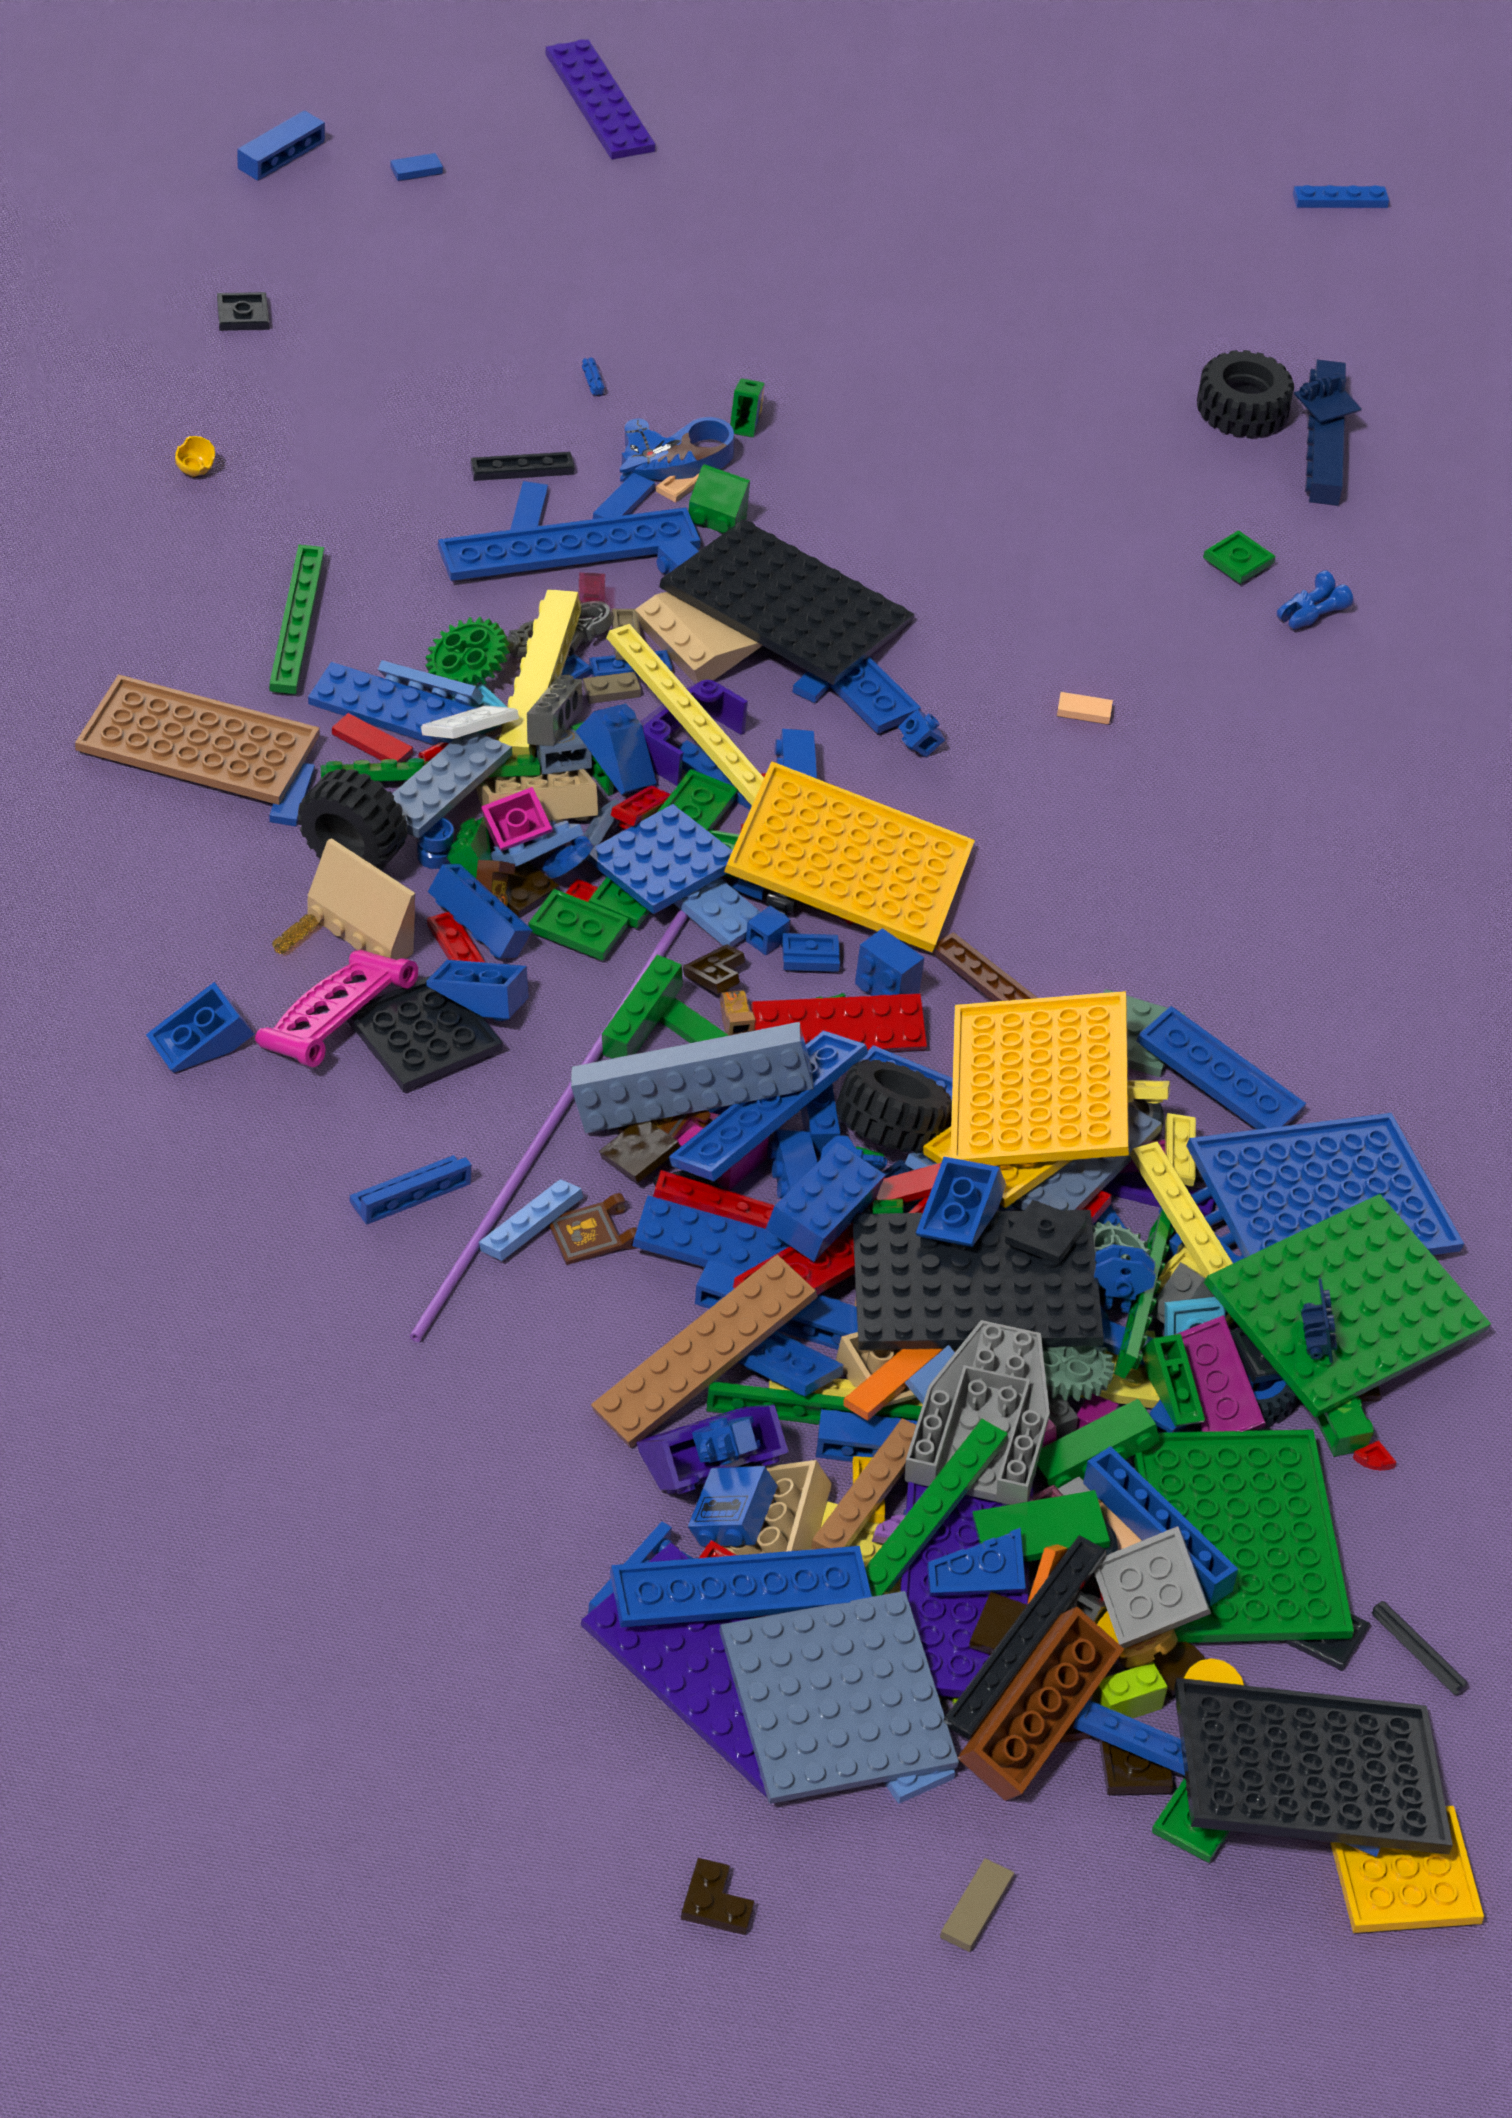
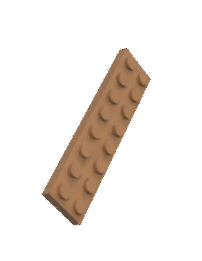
M774 1256L591 1404L593 1411L632 1448L637 1444V1441L646 1437L818 1297L816 1290L780 1256Z

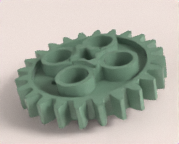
M1042 1347L1047 1391L1051 1392V1398H1055L1057 1394H1060L1064 1401H1067L1068 1396H1073L1076 1401H1079L1080 1396L1083 1395L1086 1399L1090 1400L1092 1393L1100 1396L1101 1390L1106 1391L1108 1384H1111L1115 1363L1111 1362L1113 1356L1106 1354L1107 1347Z

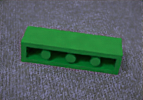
M660 955L655 956L602 1032L604 1056L614 1059L634 1055L638 1052L682 988V964Z
M1136 1399L1041 1448L1035 1473L1049 1494L1077 1477L1084 1481L1087 1461L1111 1446L1126 1460L1132 1455L1148 1450L1154 1444L1160 1442L1156 1423L1140 1400Z

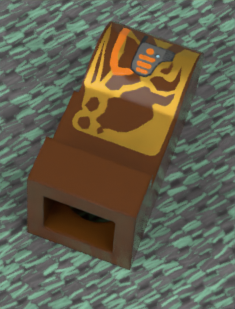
M478 860L476 879L506 906L508 904V897L506 895L508 875H514L515 864L503 861Z

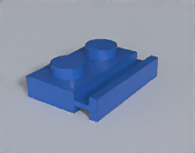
M782 933L783 970L839 972L838 935Z

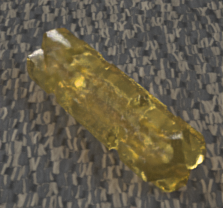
M313 914L304 915L299 920V923L296 922L283 932L281 937L278 936L272 942L275 952L278 954L286 953L291 948V945L294 946L308 935L309 931H313L318 926L315 916Z

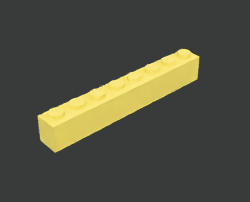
M547 589L545 599L540 601L539 617L533 623V636L527 641L526 657H522L520 664L521 673L519 677L515 678L514 694L508 700V708L517 709L519 719L501 724V734L496 737V740L512 746V756L508 759H515L518 755L522 754L533 755V758L536 756V745L527 744V712L554 679L562 674L581 614L578 592Z

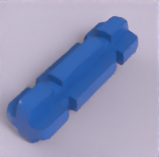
M592 357L589 359L584 358L582 360V368L592 395H603L605 386L595 359Z

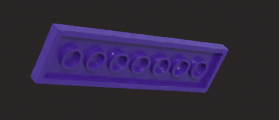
M589 39L546 46L545 55L611 160L655 152L653 139Z

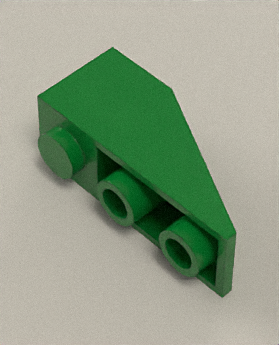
M484 817L478 820L471 818L460 826L461 829L456 835L455 842L451 845L452 848L447 856L451 864H461L475 878L477 877L478 860H492L488 830Z

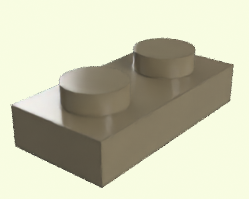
M635 672L583 678V689L589 704L638 698L641 696V688Z

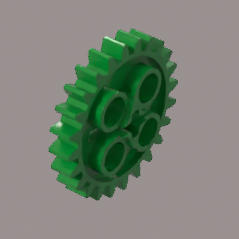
M469 617L466 624L459 620L457 627L450 624L449 632L441 631L442 638L433 639L436 646L428 647L431 653L425 657L428 661L425 665L429 671L428 673L476 686V688L479 682L484 685L486 684L485 678H495L494 670H502L499 663L507 662L505 655L510 653L507 648L510 644L503 629L499 627L497 622L492 623L489 618L484 622L482 617H479L476 622Z

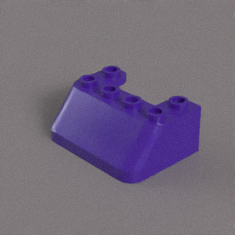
M775 1404L746 1406L636 1442L639 1454L659 1489L667 1490L668 1494L675 1492L681 1494L696 1489L694 1483L696 1485L705 1483L711 1468L741 1467L740 1465L751 1462L752 1466L760 1464L765 1466L780 1461L779 1455L788 1453ZM753 1416L754 1423L751 1424L755 1440H760L761 1444L758 1449L740 1454L738 1461L721 1465L720 1460L711 1463L700 1462L692 1432L709 1426V1422L720 1418L732 1420Z

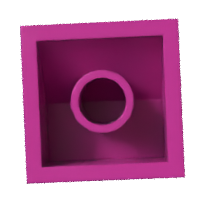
M533 787L481 806L485 825L495 846L501 852L553 832Z

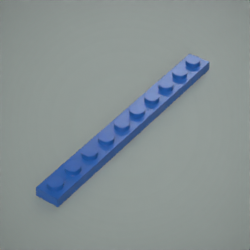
M1090 1700L1087 1701L1076 1717L1073 1728L1185 1775L1180 1738ZM1347 1844L1377 1857L1381 1847Z

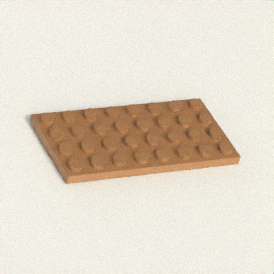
M118 674L76 740L75 748L76 751L280 805L320 736V727Z

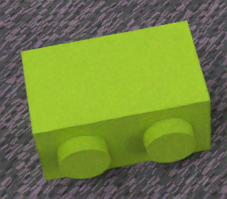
M1151 1662L1103 1678L1093 1693L1092 1702L1130 1718H1136L1162 1709L1168 1686L1155 1664Z

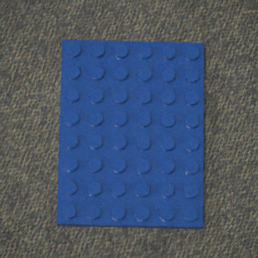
M1392 1113L1189 1138L1186 1147L1244 1258L1378 1194L1382 1195L1432 1255L1459 1252L1464 1246L1463 1240Z

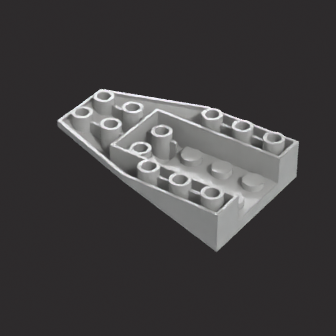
M983 1320L977 1324L928 1386L906 1457L905 1481L929 1486L979 1421L984 1419L1007 1432L1008 1440L965 1495L1009 1505L1028 1502L1050 1414L1041 1333Z

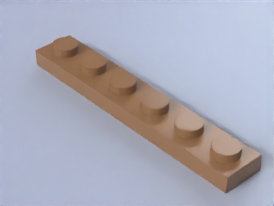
M905 1419L899 1421L812 1539V1549L849 1547L905 1471L906 1457L916 1424Z

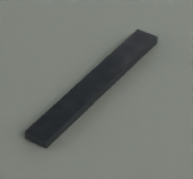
M1081 1535L1076 1538L945 1716L943 1722L947 1724L948 1728L968 1740L972 1738L1059 1615L1066 1611L1104 1559L1106 1549Z

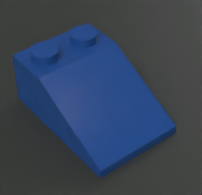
M626 703L594 711L576 730V733L621 795L643 790L656 784L642 724L637 719L635 712Z
M446 960L426 981L427 986L482 1017H493V1020L496 1021L510 1019L529 998L527 966Z
M213 982L148 1032L146 1036L169 1069L175 1073L234 1051L251 1038L254 1032L230 999Z
M943 1157L916 1230V1235L973 1247L998 1210L1007 1184L1000 1167Z

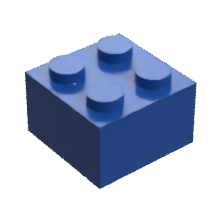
M882 928L860 944L855 984L871 996L919 994L924 957Z

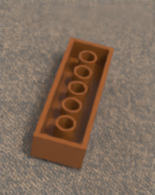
M1078 1607L1060 1614L957 1758L1004 1801L1021 1795L1124 1648Z

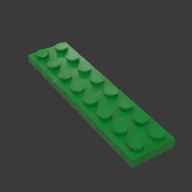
M690 769L657 812L674 804L707 831L713 830L737 798L738 789ZM606 877L589 899V903L629 918L628 925L638 928L650 913L648 909L608 877Z

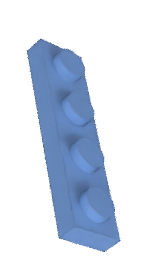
M381 660L378 671L387 680L408 685L422 691L426 690L440 697H451L456 702L470 705V703L480 705L484 697L476 686Z
M558 1180L479 1241L481 1252L501 1261L580 1201L583 1198L582 1189L564 1180Z

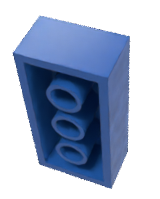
M837 1142L774 1206L766 1230L815 1262L848 1228L854 1216L861 1214L876 1199L886 1175Z

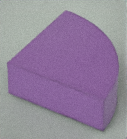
M906 1515L891 1516V1519L879 1524L875 1529L872 1542L884 1544Z

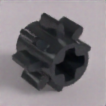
M769 890L766 900L767 907L771 905L787 915V912L792 914L795 912L798 900Z

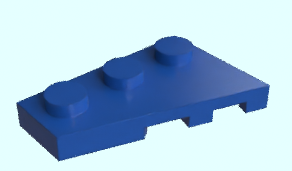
M1021 1528L1010 1531L1009 1534L983 1541L982 1544L969 1549H962L928 1562L929 1596L1025 1592Z

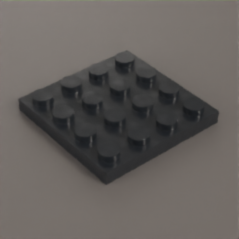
M429 977L416 981L410 988H399L370 1000L346 1020L403 1092L500 1052L503 1048V1042L482 1016L428 987L426 981Z

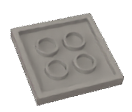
M1178 1526L1106 1555L1094 1571L1119 1645L1124 1649L1211 1614L1184 1537Z

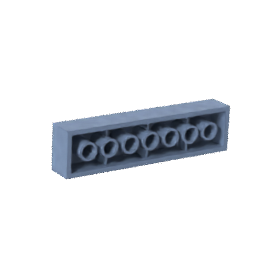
M800 1022L573 1066L571 1088L585 1133L810 1090L813 1089V1073Z

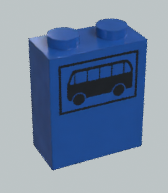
M765 1466L711 1468L688 1528L700 1546H707L711 1540L721 1546L755 1545L778 1486Z

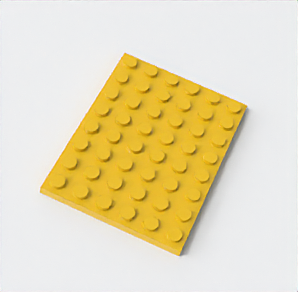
M771 761L724 872L875 931L883 928L901 941L933 952L975 840Z
M1126 991L955 1005L950 1158L998 1166L1129 1155Z

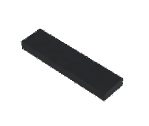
M571 452L470 458L474 481L574 475L575 470Z

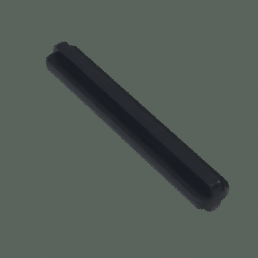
M1381 1601L1373 1607L1372 1615L1454 1695H1459L1466 1690L1467 1680L1385 1601Z

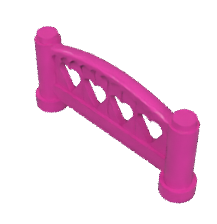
M355 950L349 957V965L326 977L302 995L286 1011L274 1028L265 1027L259 1029L256 1033L255 1041L261 1048L296 1058L303 1065L317 1067L325 1056L326 1049L323 1040L326 1036L330 1035L391 982L402 988L412 987L418 978V966L416 962L405 958L395 960L368 951ZM356 975H364L366 978L365 982L346 984L352 981V978ZM339 990L346 991L348 995L345 998L328 999ZM319 1006H327L329 1010L328 1013L309 1015L315 1012V1009ZM302 1021H306L310 1025L309 1029L290 1031Z

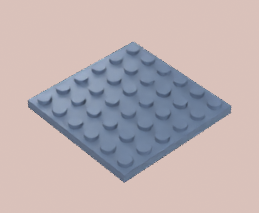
M905 1591L852 1600L850 1603L819 1606L720 1625L719 1632L769 1804L897 1780V1778L911 1775L917 1776L957 1768L959 1761L948 1726L943 1722L945 1716Z

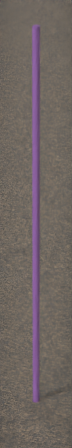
M681 909L676 914L609 1022L655 956L660 955L663 957L688 918V915ZM602 1033L581 1065L597 1062L603 1052ZM571 1081L412 1330L410 1338L413 1341H421L479 1249V1241L488 1235L572 1102L574 1095Z

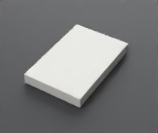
M485 705L422 724V735L454 739L519 719L518 710L515 708Z

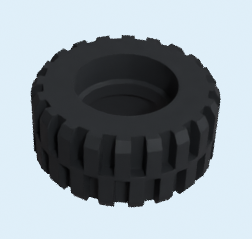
M1234 350L1230 351L1229 354L1224 352L1211 359L1202 370L1197 395V408L1203 419L1209 421V425L1214 429L1218 428L1224 434L1230 433L1234 437L1239 438L1240 436L1254 438L1258 435L1263 437L1268 435L1269 432L1272 434L1282 427L1289 416L1294 391L1293 378L1289 371H1286L1282 363L1278 364L1276 359L1265 357L1263 353H1250L1251 351L1244 350L1243 352Z
M340 769L325 774L306 794L299 804L298 825H301L300 832L302 837L307 839L306 844L310 849H314L317 853L316 856L320 860L326 843L331 838L379 870H382L399 852L407 838V821L405 815H402L401 805L395 802V796L390 791L387 792L383 788V784L379 781L375 782L371 779V776L365 773L359 774L357 770L351 769L346 771V769Z
M867 1059L861 1062L858 1061L848 1070L836 1102V1110L840 1120L845 1122L849 1129L855 1130L863 1138L866 1137L876 1144H883L887 1148L921 1153L924 1145L944 1131L952 1111V1101L949 1093H946L942 1086H938L936 1081L925 1077L924 1074L918 1071L915 1072L903 1065H895L893 1062H881L875 1059L869 1061Z

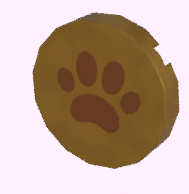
M1173 1629L1125 1648L1118 1657V1660L1123 1667L1127 1668L1153 1662L1152 1660L1155 1659L1153 1655L1161 1651L1163 1655L1171 1651L1175 1647L1178 1638Z

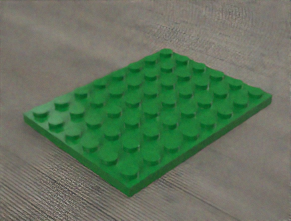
M1381 1194L1373 1196L1208 1275L1204 1281V1284L1315 1418L1487 1331L1491 1325L1489 1320ZM1319 1278L1322 1279L1323 1290L1330 1291L1331 1310L1334 1317L1337 1350H1332L1333 1363H1330L1329 1355H1323L1320 1359H1312L1306 1350L1307 1345L1304 1337L1305 1332L1303 1330L1301 1310L1306 1303L1321 1305Z
M1313 1429L1243 1432L1158 1433L1160 1442L1154 1444L1148 1450L1140 1451L1133 1455L1136 1471L1238 1568L1233 1591L1209 1606L1211 1614L1173 1629L1178 1638L1177 1642L1352 1638L1354 1630Z

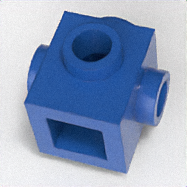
M918 709L898 726L904 735L902 740L905 745L925 757L929 756L945 741L938 728L940 725L938 720L932 714L928 713L926 715Z

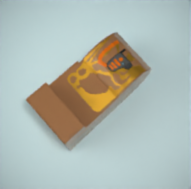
M745 991L721 992L720 1008L725 1033L729 1036L740 1034L733 1032V1026L742 1025L746 1029L741 1033L754 1031L755 1018L753 1012H750Z

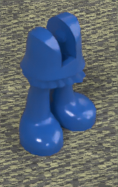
M1323 570L1315 577V589L1310 593L1305 590L1296 593L1292 599L1284 603L1277 610V616L1283 622L1289 620L1288 625L1293 630L1303 626H1311L1319 615L1352 606L1354 598L1350 588L1344 584L1336 587L1333 575L1329 571Z

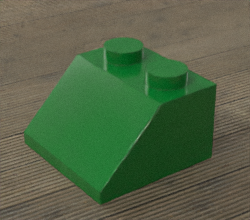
M703 464L689 500L688 512L692 522L725 533L741 520H747L750 480Z

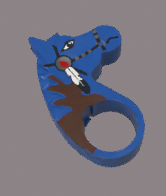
M703 417L690 422L671 437L665 438L658 432L649 430V424L646 420L640 418L629 420L625 424L626 449L624 453L622 452V466L620 467L622 475L620 476V481L624 482L632 473L655 480H665L669 476H675V480L694 478L700 473L703 464L720 470L730 463L734 456L733 428L722 419ZM706 439L717 440L723 443L716 447H697L693 445L698 441Z

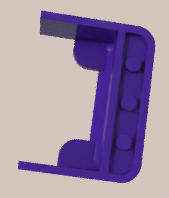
M702 680L686 688L710 717L740 735L745 733L747 700L713 680ZM662 704L641 720L640 723L642 724L654 773L678 786L681 782L684 752L669 744L666 740L681 724L667 707Z

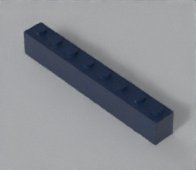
M1317 359L1315 369H1310L1309 382L1324 377L1329 379L1330 376H1334L1337 373L1346 377V363ZM1308 410L1307 429L1311 430H1308L1306 460L1310 461H1307L1305 476L1310 477L1306 478L1305 492H1309L1310 503L1339 506L1343 487L1344 416L1320 423Z

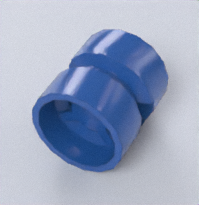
M441 818L417 839V859L424 867L440 869L442 864H450L447 856L452 848L454 831L450 821Z

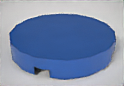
M579 836L571 841L573 845L560 846L545 860L543 871L548 878H555L565 874L591 853L593 844L587 836Z

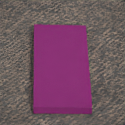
M1224 1315L1177 1333L1182 1336L1205 1421L1200 1423L1202 1431L1243 1432L1255 1431L1267 1426Z

